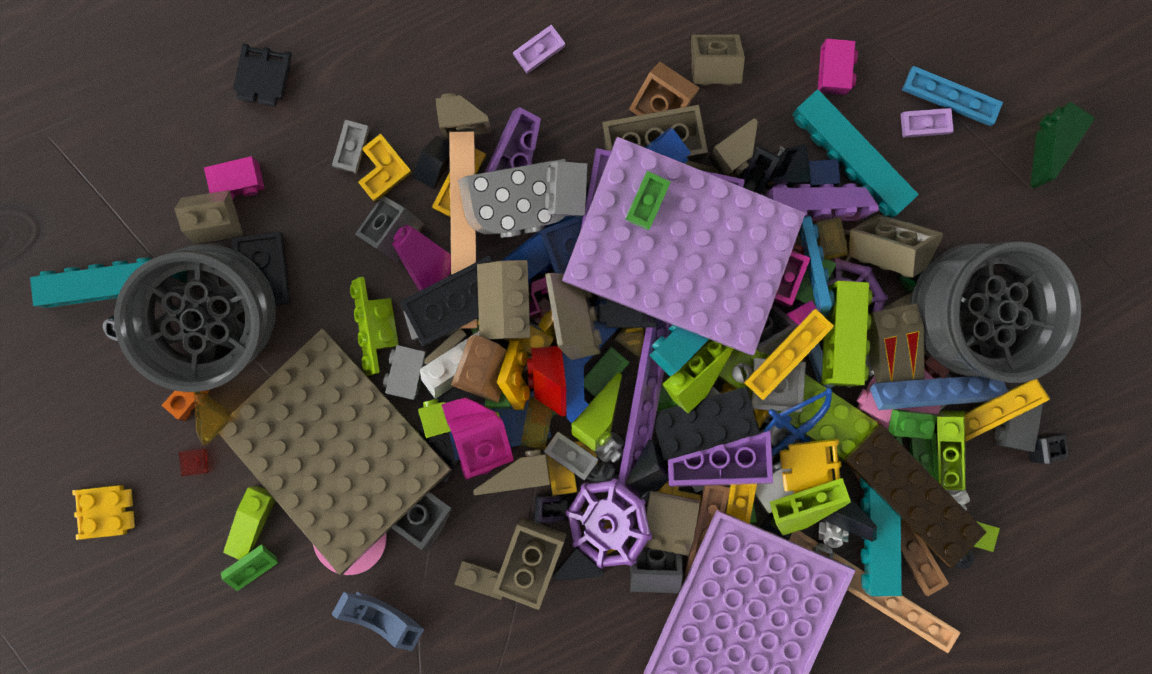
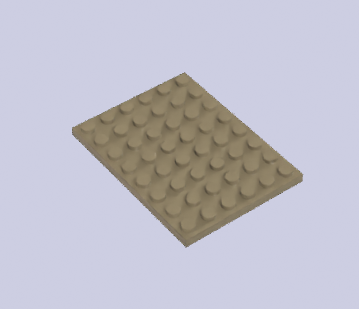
M323 328L215 429L339 575H343L452 470Z

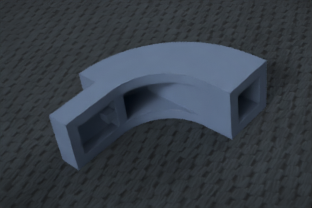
M343 592L332 612L336 619L365 626L380 634L395 648L413 651L424 631L417 622L403 612L379 599L360 592H356V594Z

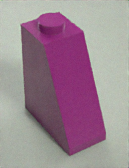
M405 224L404 227L398 229L394 235L395 241L392 243V246L419 291L449 276L451 273V254L413 227Z

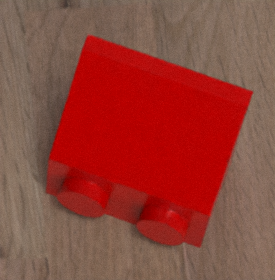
M558 346L531 348L532 358L527 359L529 389L534 388L535 399L560 416H566V380L562 350Z

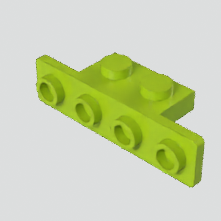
M358 277L352 281L350 294L355 300L354 318L359 325L358 343L363 350L362 367L366 371V375L371 376L379 373L376 349L396 347L398 345L391 298L368 300L365 278Z

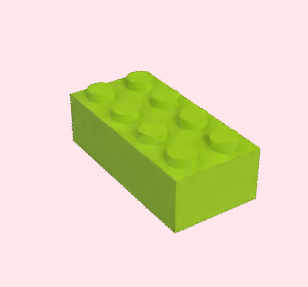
M837 281L828 285V291H832L834 295V306H831L829 315L824 317L834 327L823 338L821 385L850 387L865 385L869 375L866 355L870 351L867 330L871 326L868 305L872 301V290L869 289V283Z

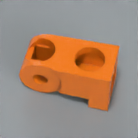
M210 389L199 392L174 391L161 406L176 419L186 421L191 415L190 412L208 394Z

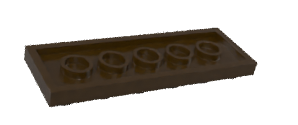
M877 424L843 459L948 567L954 568L987 533L882 424Z

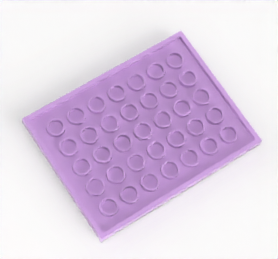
M617 137L562 281L733 349L754 355L805 213ZM647 171L671 182L649 230L625 220Z
M716 510L643 674H809L856 570L720 510Z

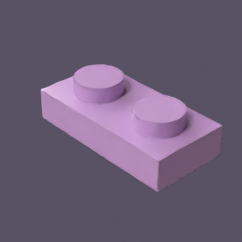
M550 25L513 52V56L528 74L566 47V43L554 27Z
M951 108L901 113L903 138L946 135L954 132Z

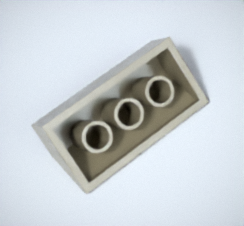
M699 105L602 122L605 149L607 151H612L617 137L645 148L669 128H672L691 152L687 156L688 161L705 159L708 153Z

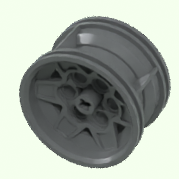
M1022 241L1002 242L993 245L984 243L963 244L940 253L929 263L927 269L920 274L911 299V304L917 303L924 326V353L932 362L952 373L976 377L983 376L988 379L1010 383L1035 380L1058 366L1072 348L1081 320V300L1078 286L1067 265L1049 249L1038 244ZM993 265L1000 266L1004 270L998 275H994ZM976 344L978 354L970 349V347Z
M196 244L183 247L171 253L153 258L141 265L129 276L121 288L114 312L116 337L122 352L130 364L153 383L167 389L182 392H199L213 389L237 376L265 348L273 333L276 320L274 294L267 278L259 267L238 251L215 244ZM190 270L186 283L173 277L178 272ZM220 277L227 281L229 285L222 286ZM196 285L203 287L204 297H200L195 293ZM172 296L180 298L181 307L173 305ZM218 299L226 303V311H221L217 308L216 302ZM156 300L166 312L157 320L155 319ZM243 311L245 312V323L238 318V315ZM172 321H176L180 325V332H175L171 328ZM216 325H221L225 328V336H221L216 332ZM193 335H197L202 339V346L194 344ZM183 342L186 355L176 351L169 344ZM218 345L233 349L228 354L216 358Z

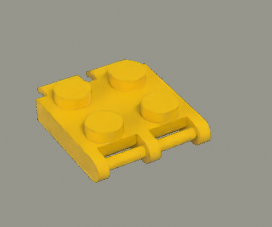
M839 439L789 444L788 449L780 450L781 468L791 470L782 472L784 490L793 491V494L831 482L833 481V468L835 480L840 479L839 468L842 467V464L838 460L837 445H839ZM829 446H832L833 461H831Z
M124 485L72 490L73 495L76 497L77 512H74V517H77L78 523L76 540L127 534V529L135 528L134 512L125 510V507L133 506L132 489L124 490Z

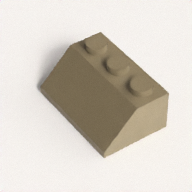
M877 214L850 230L849 257L858 259L862 263L877 265L883 270L901 273L904 277H914L927 269L943 238V233Z
M527 260L477 264L479 336L487 340L530 338Z
M545 274L558 347L571 361L600 354L599 345L602 344V338L599 329L596 330L594 321L598 320L595 307L591 306L590 302L593 293L563 282L564 274Z

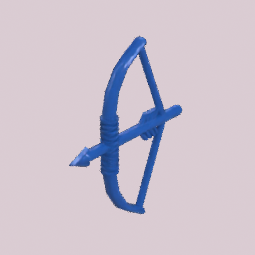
M828 387L826 391L780 414L773 409L769 410V414L774 419L763 432L770 431L773 426L778 429L785 427L791 432L789 436L781 440L780 444L772 448V456L778 454L780 450L788 448V445L794 444L793 442H796V440H800L801 443L811 442V438H806L804 434L812 430L811 428H814L830 408L832 399L831 388ZM826 396L822 407L810 420L804 422L799 428H794L790 424L792 418L788 414Z

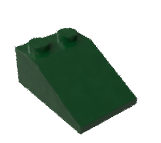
M1072 102L1062 107L1057 106L1052 113L1048 112L1039 122L1041 127L1036 133L1030 185L1032 188L1035 189L1056 179L1095 117Z

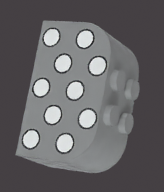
M565 159L475 174L458 179L464 215L468 224L479 233H500L501 238L521 235V229H524L525 233L538 232L545 229V225L562 220L565 217L563 215H548L549 209H546L545 199L546 194L550 190V183L547 182L546 175L548 167H551V163L557 161L566 162Z

